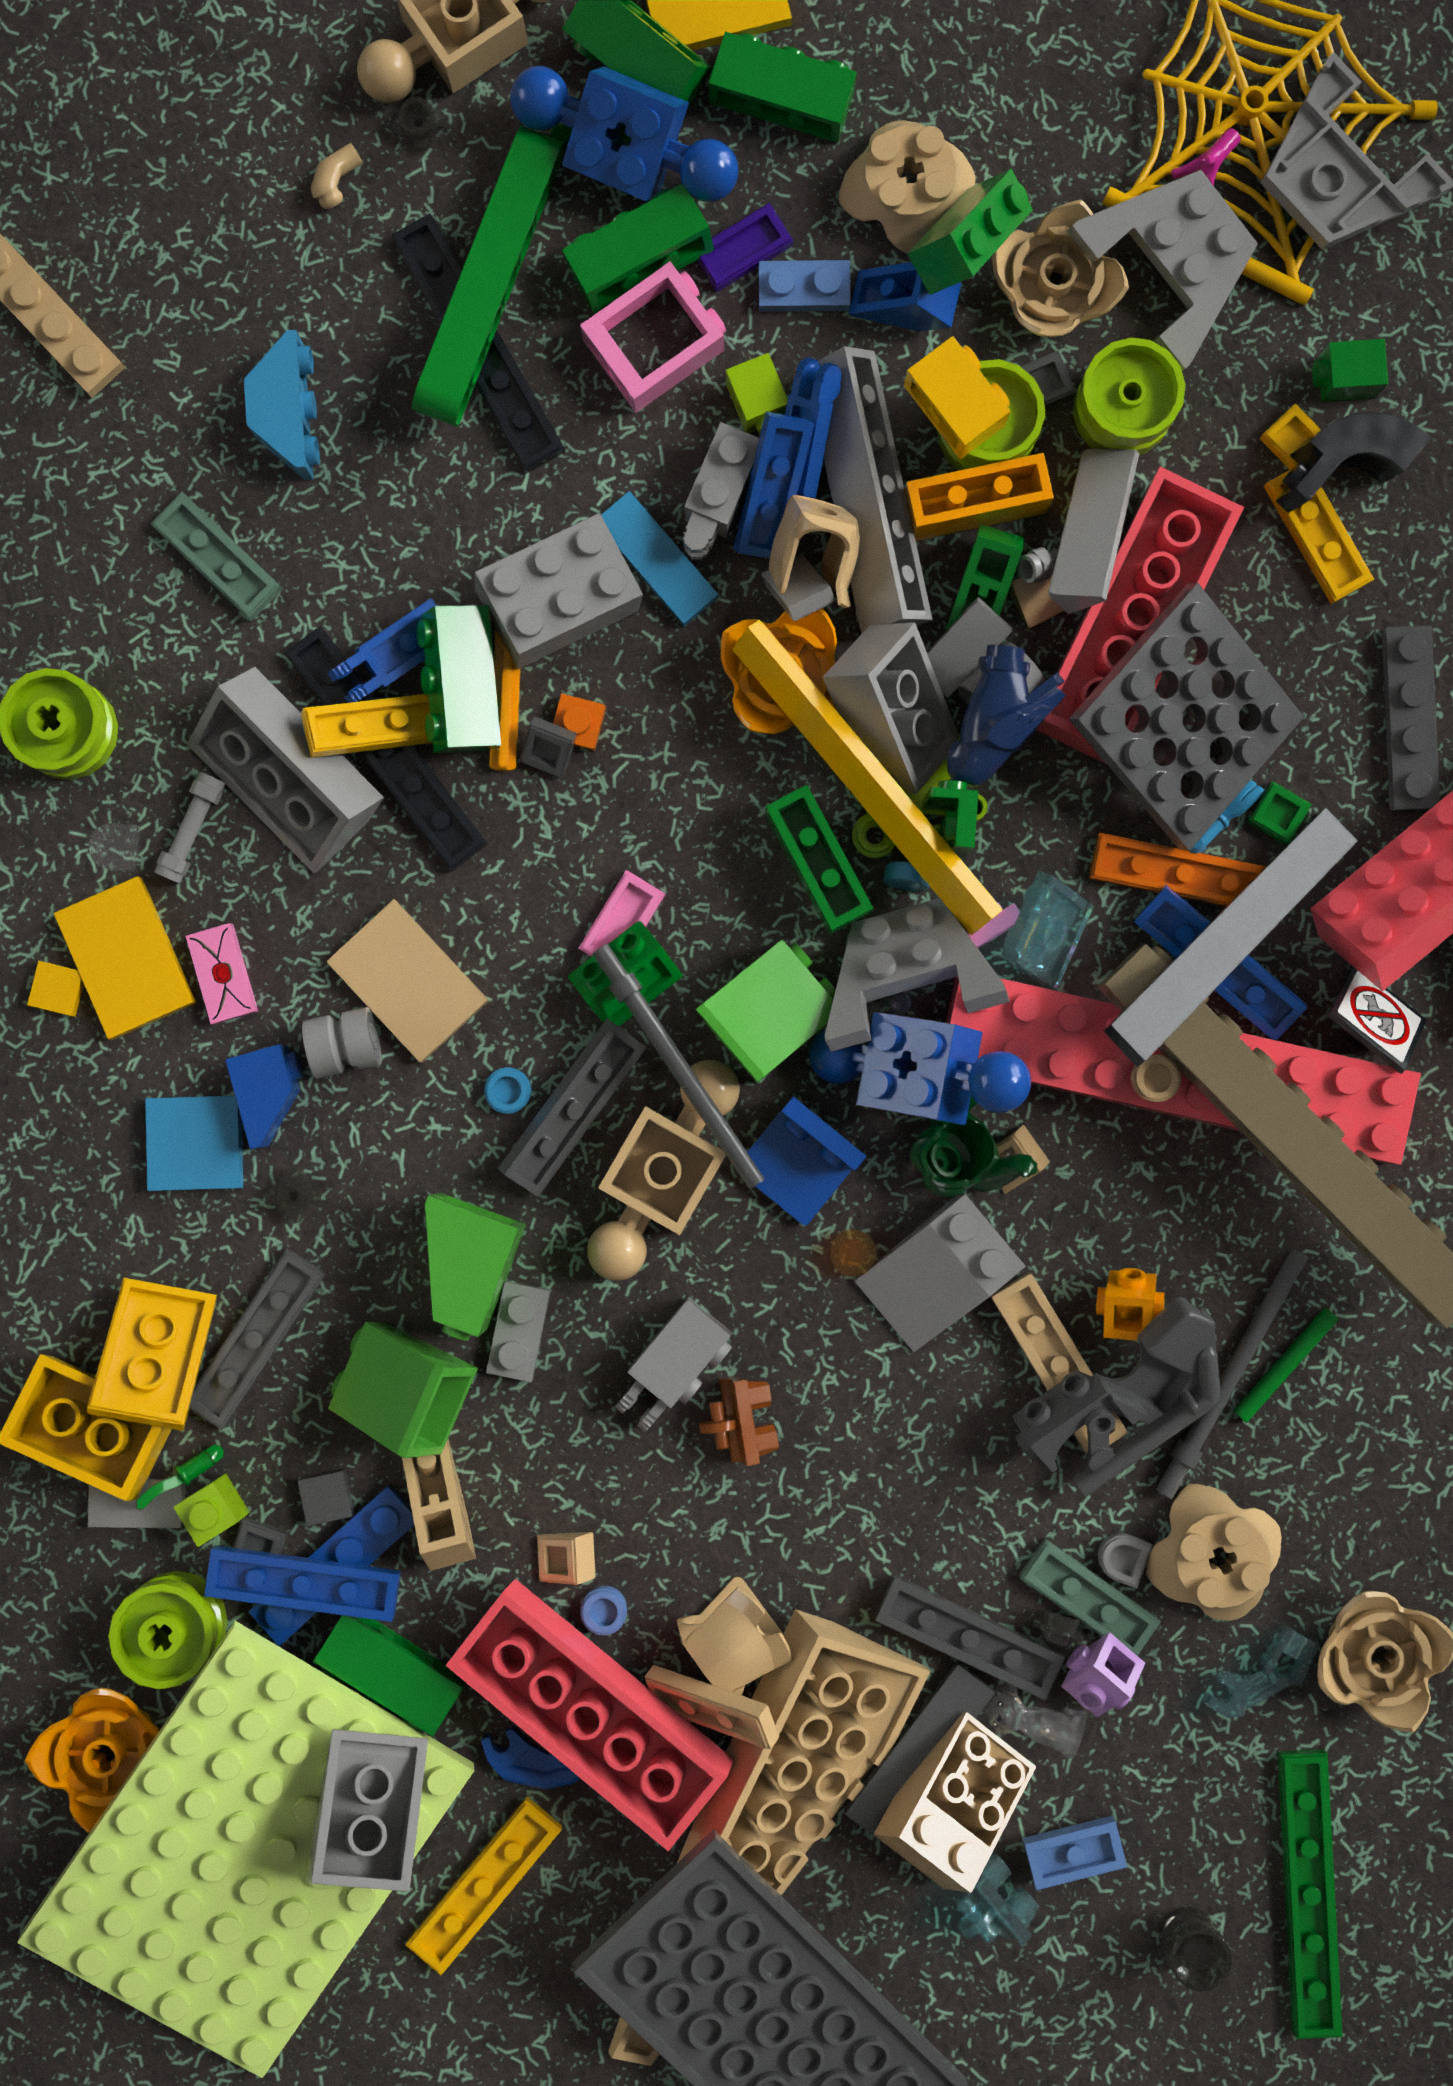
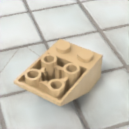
M963 1712L893 1797L873 1835L943 1889L971 1893L1036 1766L969 1713Z

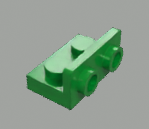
M943 780L939 781L938 787H930L922 800V810L945 812V817H941L939 834L958 857L964 859L975 848L979 790H967L966 782Z
M641 921L634 923L608 944L628 974L633 972L643 987L640 993L647 1003H650L683 977L680 970ZM594 956L569 974L568 979L603 1023L606 1019H609L617 1026H620L633 1016L624 1002L619 1004L609 989L612 983Z

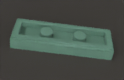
M183 492L150 523L250 621L282 590V587Z
M1046 1538L1043 1539L1018 1575L1021 1580L1103 1637L1110 1632L1137 1656L1161 1623L1160 1619Z

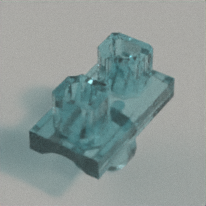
M991 1854L971 1893H968L977 1905L968 1896H964L957 1903V1906L965 1914L958 1928L966 1938H971L980 1933L985 1941L989 1943L998 1934L990 1923L992 1922L1004 1939L1015 1938L1020 1945H1024L1032 1937L1026 1926L1036 1915L1040 1906L1028 1892L1020 1887H1016L1005 1900L1002 1898L997 1889L1011 1875V1872L1004 1861L996 1854Z

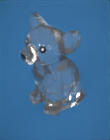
M999 1678L996 1680L998 1695L989 1704L988 1717L990 1723L986 1725V1728L999 1738L1020 1730L1033 1741L1062 1752L1063 1757L1070 1759L1076 1755L1087 1722L1088 1710L1086 1708L1076 1710L1065 1707L1062 1711L1043 1707H1024L1018 1698L1015 1686Z

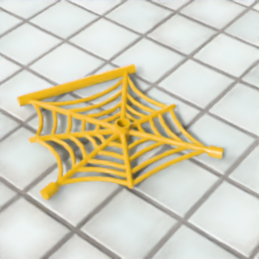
M1191 0L1184 25L1171 50L1155 70L1145 69L1142 74L1144 79L1153 82L1157 104L1156 136L1151 154L1132 189L1123 193L1110 186L1102 204L1110 208L1139 196L1143 192L1163 186L1154 184L1166 175H1172L1173 169L1179 168L1178 166L1194 154L1206 152L1210 148L1205 147L1214 139H1218L1228 128H1231L1236 123L1250 126L1254 141L1240 135V144L1257 152L1261 170L1249 159L1230 152L1226 158L1246 166L1262 181L1270 166L1267 149L1282 143L1289 130L1290 121L1294 114L1298 113L1303 103L1292 101L1286 92L1284 79L1296 68L1300 86L1305 96H1307L1310 87L1306 80L1302 61L1311 53L1317 73H1319L1322 62L1317 46L1323 41L1327 57H1329L1334 52L1329 38V34L1333 30L1345 56L1356 73L1373 92L1389 103H1366L1360 94L1355 91L1350 95L1355 103H1342L1330 115L1335 121L1341 114H1358L1343 130L1348 136L1354 126L1368 114L1389 115L1374 127L1360 147L1365 154L1381 130L1400 115H1409L1410 120H1434L1438 108L1437 101L1412 100L1410 104H1402L1380 87L1361 66L1350 49L1340 25L1342 16L1340 14L1330 15L1279 0L1255 1L1326 23L1316 32L1277 22L1247 11L1228 0H1206L1208 11L1204 32L1193 58L1177 78L1164 74L1162 72L1176 56L1190 30L1199 1ZM1220 6L1245 19L1277 31L1310 38V40L1300 50H1293L1243 37L1228 30ZM1214 21L1222 44L1212 64L1197 83L1186 81L1185 79L1198 64L1210 39ZM1232 40L1259 51L1292 58L1282 68L1258 65L1237 55ZM1224 54H1226L1231 68L1226 83L1219 91L1205 87L1204 85L1216 71ZM1241 66L1256 73L1274 76L1263 87L1256 85L1249 87ZM1234 81H1236L1240 97L1228 94ZM1162 84L1176 89L1179 106L1178 137L1170 160L1149 175L1158 157L1163 138L1165 112ZM1277 87L1283 102L1269 101L1268 95ZM1184 92L1197 95L1199 121L1195 141L1181 151L1186 134L1187 108ZM1204 98L1215 101V113L1212 129L1203 135L1206 120ZM1226 104L1234 107L1233 113L1220 122L1222 105ZM1265 112L1286 113L1282 120V128ZM1260 123L1273 136H1275V138L1269 139L1265 142ZM1217 172L1215 179L1225 181L1248 194L1273 216L1279 242L1250 214L1225 200L1236 216L1246 221L1270 243L1285 262L1288 275L1250 257L1241 274L1305 306L1314 288L1300 282L1298 271L1315 241L1309 236L1295 260L1289 235L1297 225V222L1292 218L1286 226L1281 205L1268 191L1269 202L1250 186L1228 174Z

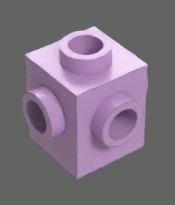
M1109 1632L1089 1646L1085 1644L1079 1645L1072 1652L1066 1663V1666L1070 1669L1061 1687L1071 1694L1081 1706L1088 1709L1096 1717H1099L1114 1707L1121 1709L1129 1702L1135 1692V1686L1145 1662Z

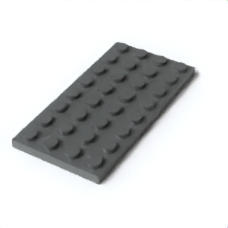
M714 1829L573 1961L574 1973L693 2086H969L965 2076Z

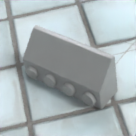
M256 667L216 688L187 742V745L314 874L368 823L384 798L342 754L310 758L301 713Z

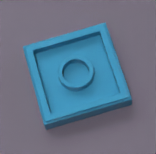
M235 1096L145 1098L147 1191L243 1188L242 1118Z

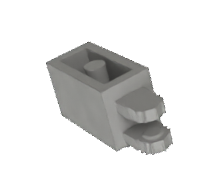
M722 422L719 424L684 506L685 522H688L686 532H684L683 548L685 549L684 554H687L691 561H703V558H707V554H710L709 549H712L718 535L726 539L728 538L746 496L759 442L758 437Z
M688 1296L629 1367L627 1373L636 1380L618 1401L615 1408L621 1413L629 1410L637 1401L638 1395L642 1390L647 1388L658 1399L652 1407L642 1414L637 1425L646 1432L667 1406L672 1408L678 1399L683 1404H686L702 1384L697 1379V1376L707 1364L716 1368L731 1350L732 1346L726 1342L731 1336V1331Z

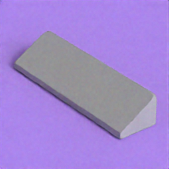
M1086 449L1081 454L1048 590L1050 598L1068 614L1102 603L1107 599L1139 459V453L1136 450Z

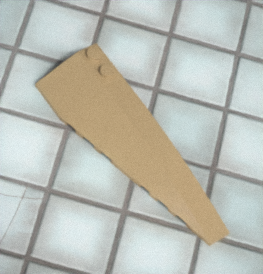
M796 1609L783 1633L790 1648L793 1661L764 1674L752 1697L753 1700L768 1705L779 1738L771 1750L735 1737L732 1738L726 1750V1753L734 1759L729 1774L696 1816L677 1861L678 1863L714 1829L780 1895L784 1893L807 1863L808 1858L805 1854L812 1844L820 1838L825 1839L836 1825L832 1818L847 1799L854 1801L865 1787L861 1780L874 1764L880 1767L889 1755L930 1673L926 1666L833 1621ZM619 2018L608 2051L610 2057L651 2066L660 2054L623 2018Z

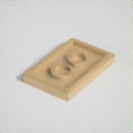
M395 899L326 961L420 1063H423L489 1002L488 998Z

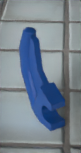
M514 1725L506 1729V1735L510 1743L506 1748L495 1746L491 1733L482 1736L481 1743L487 1761L507 1782L547 1790L575 1784L581 1779L550 1752L535 1746Z

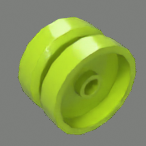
M1127 338L1110 343L1094 356L1076 391L1073 416L1077 431L1089 447L1093 449L1136 450L1139 455L1147 453L1161 442L1183 406L1186 384L1181 366L1167 349L1151 340Z
M1000 359L980 361V372L990 384L993 382L997 383L1008 397L1010 403L1008 408L1011 412L1005 427L961 460L937 430L938 444L946 460L958 471L1021 458L1031 454L1045 418L1044 395L1035 378L1019 365Z
M44 668L26 673L9 687L0 703V733L5 746L16 759L52 778L74 780L91 775L108 761L116 746L118 723L112 705L99 690L66 670Z
M182 1571L162 1573L141 1585L123 1600L112 1616L108 1638L111 1655L124 1675L138 1685L160 1690L180 1686L202 1670L225 1636L228 1623L223 1600L204 1596L206 1580L196 1574Z

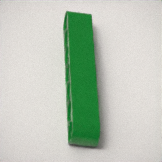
M523 125L519 127L413 397L412 411L454 427H458L556 178L557 172L554 170L558 169L562 162L565 142Z

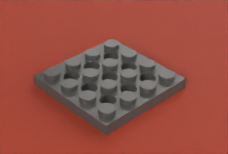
M1187 583L1069 720L1177 848L1190 851L1304 716L1200 584ZM1190 638L1194 640L1197 646V655L1191 664L1184 655L1185 644ZM1160 672H1163L1168 680L1167 691L1162 697H1159L1155 691V679ZM1217 672L1222 675L1224 680L1223 691L1218 697L1212 691V678ZM1245 705L1250 711V722L1243 730L1239 725V711ZM1131 706L1136 708L1139 715L1138 724L1133 731H1129L1125 725V714ZM1187 706H1191L1195 713V722L1192 728L1187 731L1182 723L1183 712ZM1161 739L1166 746V755L1164 760L1158 765L1153 758V747ZM1215 739H1218L1222 747V753L1219 760L1213 763L1210 759V745ZM1188 772L1193 779V788L1190 794L1185 797L1180 790V781L1183 775Z

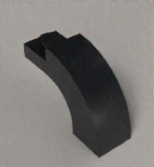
M1358 413L1336 420L1305 440L1290 454L1298 464L1283 479L1282 482L1287 487L1276 499V502L1287 513H1290L1308 502L1336 467L1339 466L1360 468L1383 484L1404 472L1431 437L1414 424L1402 418L1383 413Z

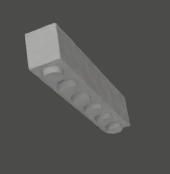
M844 346L823 357L818 363H821V366H823V363L827 364V362L839 366L838 368L841 369L840 372L842 374L840 394L832 402L833 409L823 458L833 504L846 509L857 519L860 535L859 552L850 581L856 607V617L860 625L861 634L869 625L915 622L916 626L933 619L875 351Z

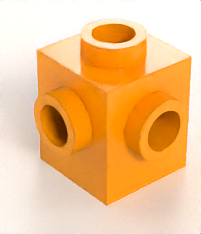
M1137 1268L1109 1271L1107 1287H1098L1096 1315H1104L1103 1338L1138 1341L1139 1333L1164 1309L1165 1292H1156L1157 1274L1145 1273Z

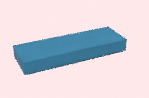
M630 491L601 514L623 557L683 627L719 598V594Z

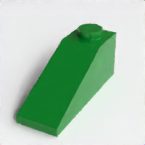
M983 524L979 525L945 631L978 597L1000 616L1023 550V537Z

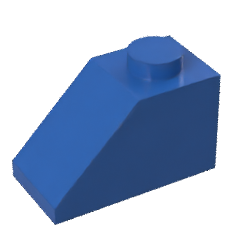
M912 262L858 270L849 315L919 332L951 328L961 283L959 282L930 295Z
M282 1044L225 1059L250 1150L261 1149L270 1145L300 1091L298 1079L304 1077L300 1058L296 1051L290 1053L288 1045Z

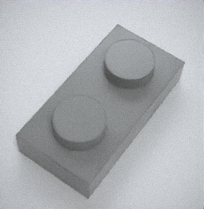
M510 1281L504 1282L486 1373L528 1382L533 1381L551 1293L550 1289Z

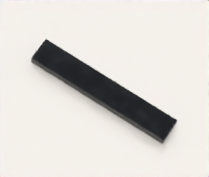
M431 213L395 232L391 237L441 324L463 269ZM496 330L475 386L524 472L527 474L565 453V448L499 332Z
M321 626L284 653L324 706L347 703L344 697L348 695V691L359 684H364V681L354 668L350 674L341 680L337 679L333 682L327 672L341 664L346 658ZM371 692L358 702L377 700V698ZM413 745L360 752L451 872L488 845Z

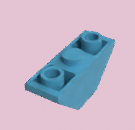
M287 330L244 378L246 423L255 438L302 479L313 480V465L320 464L317 437L310 435V420L317 419L316 399L314 392L307 390L306 376L314 373L313 355L311 347L304 346L296 330Z

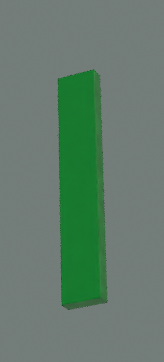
M1324 1749L1278 1751L1292 2034L1295 2039L1343 2037L1328 1753Z

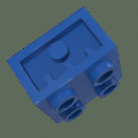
M791 1097L747 1152L765 1178L755 1187L802 1225L809 1224L852 1170L855 1171L867 1157L795 1097Z

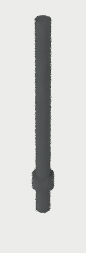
M608 944L597 949L592 955L612 983L609 989L619 1004L623 1002L626 1004L749 1190L765 1180L640 993L643 987L633 972L629 974L626 972Z
M1291 1249L1219 1376L1221 1395L1218 1404L1194 1421L1184 1440L1178 1439L1170 1455L1174 1458L1155 1489L1168 1498L1173 1499L1190 1467L1196 1468L1204 1454L1200 1451L1201 1447L1309 1257L1300 1251Z

